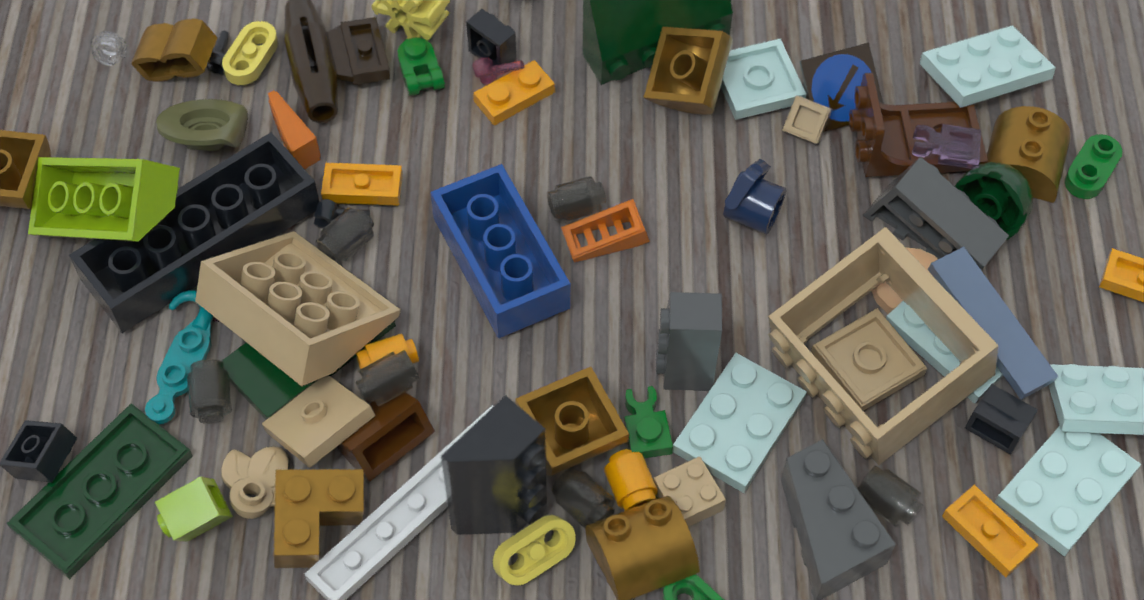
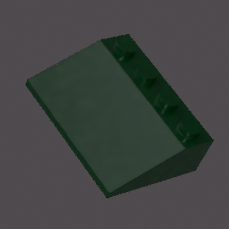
M583 0L582 54L601 85L613 80H621L629 74L645 68H652L662 27L724 31L730 36L733 16L731 0Z

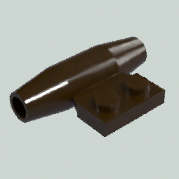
M289 0L285 5L284 42L293 84L309 119L316 123L329 122L338 113V79L353 82L354 85L390 79V69L376 17L340 22L341 25L327 32L311 0Z

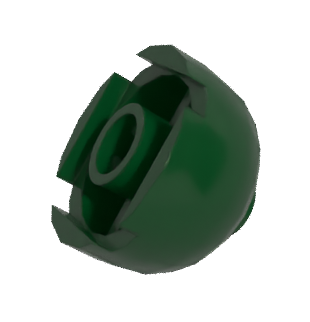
M998 162L979 164L963 175L955 185V188L964 192L970 201L984 214L993 218L998 223L999 227L1009 235L1006 240L1020 231L1033 208V194L1028 180L1019 170L1008 164Z

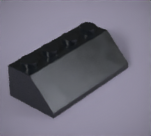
M505 395L441 455L451 530L457 535L518 533L527 523L531 525L540 519L547 509L546 429Z

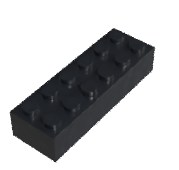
M270 132L178 188L175 208L138 242L94 239L69 254V257L82 283L120 332L124 333L170 304L173 298L180 293L197 287L201 261L274 238L315 212L320 202L316 183L273 133Z

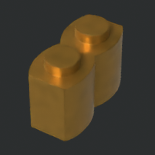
M196 18L181 20L174 25L168 23L154 24L144 30L131 64L148 81H166L174 76L195 77L205 71L217 36L203 20Z

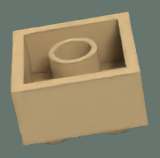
M700 456L653 478L658 490L657 498L670 496L680 509L688 527L724 510L726 499Z

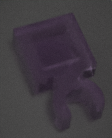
M943 124L941 131L936 132L927 125H917L915 127L913 139H920L926 143L915 141L912 155L927 157L931 154H937L938 164L971 169L979 164L981 148L980 129Z

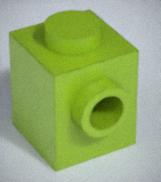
M200 476L155 501L160 512L157 515L158 524L164 534L169 538L172 537L173 541L188 542L233 517L215 480Z

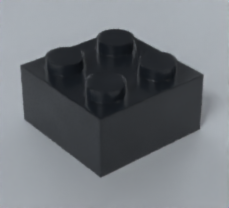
M483 9L466 21L468 51L501 75L517 62L516 32L512 27L503 24L495 15L489 14Z
M25 420L1 459L0 466L15 479L52 483L68 454L71 452L77 437L62 423Z

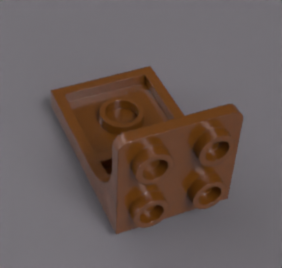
M873 73L863 74L861 86H856L855 88L856 106L855 109H851L849 112V126L851 132H856L858 140L855 143V156L857 162H862L865 177L900 175L919 157L935 166L940 173L970 171L979 164L988 163L974 104L962 108L956 102L908 105L884 104L879 102Z

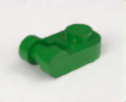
M419 37L410 38L402 42L398 48V61L408 95L420 94V90L431 87L433 90L445 88L443 74L431 43Z

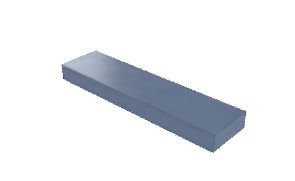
M965 247L930 264L928 271L999 345L996 366L1021 400L1055 382L1058 375Z

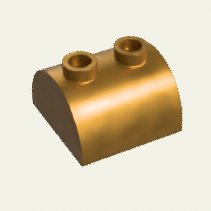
M662 27L643 98L677 111L700 115L712 114L715 109L733 41L731 36L724 31Z
M1020 106L1008 109L998 116L994 124L987 151L988 163H1004L1016 168L1028 180L1033 198L1054 203L1070 142V128L1060 116L1043 108Z
M0 130V206L31 209L38 157H51L46 135Z
M591 366L515 399V403L546 429V474L548 476L627 443L629 440V433Z
M668 495L585 527L587 543L617 600H630L700 573L697 551L687 523L677 504Z

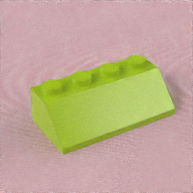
M38 157L28 234L138 242L175 208L180 168L145 159Z

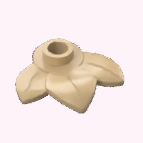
M265 447L257 451L252 458L235 449L226 455L221 469V478L231 489L229 501L239 516L254 519L263 515L270 507H275V470L288 469V457L282 448ZM245 494H255L257 496L248 497Z

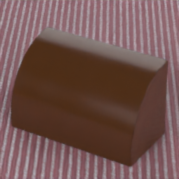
M395 385L369 404L375 416L337 446L355 469H364V478L369 482L435 432L419 400Z

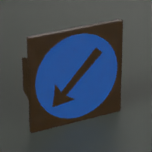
M869 43L799 61L804 79L802 86L806 92V99L833 109L824 132L849 125V112L851 109H855L856 106L855 88L856 86H861L864 73H873L879 102L883 103Z

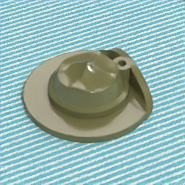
M199 99L175 104L165 109L157 117L156 124L159 134L169 141L184 144L188 149L218 151L225 145L238 147L241 144L246 132L248 113L243 105L218 99Z

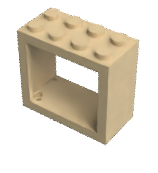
M886 227L768 316L771 332L768 335L775 346L772 348L775 357L785 368L791 365L800 376L797 380L801 387L807 391V394L812 398L818 395L826 404V407L823 409L832 423L838 428L844 425L853 435L850 441L859 454L865 459L871 456L878 465L887 460L995 375L999 345ZM882 282H886L914 310L927 327L961 363L894 417L877 427L804 344L809 338Z

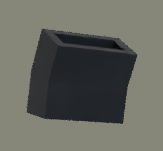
M991 383L970 416L965 429L1011 455L1038 409Z

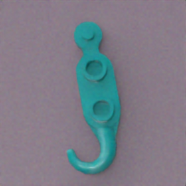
M189 290L180 293L173 298L169 304V309L175 310L180 304L187 301L195 302L197 291ZM200 306L197 317L175 336L158 370L156 380L160 391L156 396L149 399L145 406L146 415L157 424L167 423L174 417L176 411L175 399L188 392L194 385L210 351L211 323L214 316L202 306Z

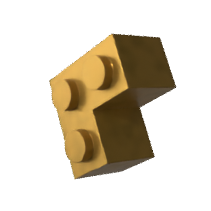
M364 469L275 470L274 568H311L319 561V526L359 525L362 522L364 513Z

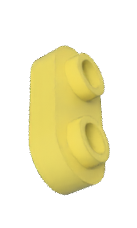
M255 21L247 24L241 30L222 60L224 73L229 82L235 85H247L258 79L278 47L276 30L271 24L264 21Z
M547 515L538 519L499 545L493 557L495 572L509 584L523 585L528 583L571 553L576 541L573 527L567 521L555 515ZM553 530V537L545 542L546 533ZM518 553L517 561L514 564L509 565L508 561L513 554Z

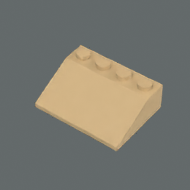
M294 231L201 261L195 300L196 303L301 386L334 373L397 319L401 309Z

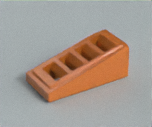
M277 91L269 92L268 97L272 116L284 147L304 169H307L320 161L321 155L317 138Z
M633 199L561 227L574 263L638 247L650 242ZM630 222L632 228L625 230L622 223ZM615 226L617 234L610 236L607 227ZM599 229L603 239L596 242L592 231ZM584 233L588 243L587 246L581 247L577 237L578 234Z

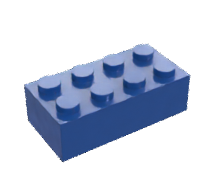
M502 164L430 192L433 218L498 339L570 309L571 283Z

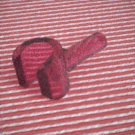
M480 58L474 61L472 65L475 77L480 78L481 83L484 85L496 81L497 76L524 69L522 60L494 66L490 58Z

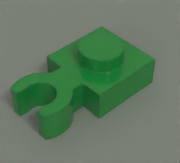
M648 386V400L645 402L636 401L633 398L632 389H627L625 406L632 415L624 416V425L629 433V449L632 452L642 453L644 458L672 455L673 444L666 411L653 412L657 399L654 387Z

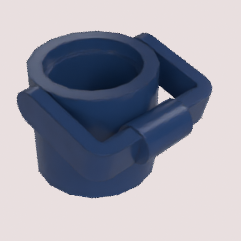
M758 159L738 175L725 200L723 216L761 233L768 234L783 205L786 188L763 179L771 168L764 160Z

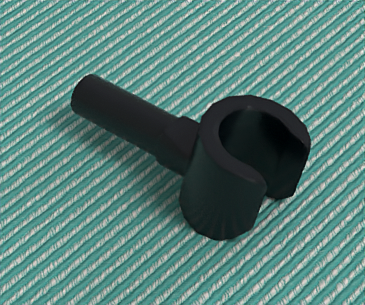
M225 30L220 32L207 65L208 71L220 75L225 74L222 60L226 54L224 53V48L229 37V33Z
M324 199L317 205L314 214V225L321 229H331L336 218L369 219L370 210L339 208L334 201Z

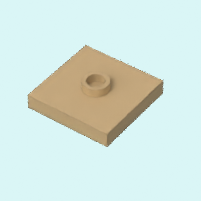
M878 308L812 346L811 353L863 411L922 377L927 370L925 364Z
M328 375L309 386L264 421L262 425L268 435L310 468L370 421L375 414L368 403Z

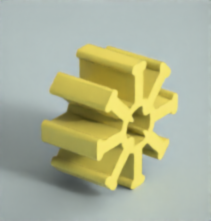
M375 0L371 5L375 14L378 15L380 13L391 16L385 27L392 33H395L400 26H403L407 35L406 39L421 38L423 36L428 41L450 14L448 10H444L450 3V0Z

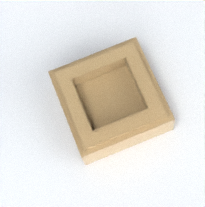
M796 95L783 131L819 144L833 109Z

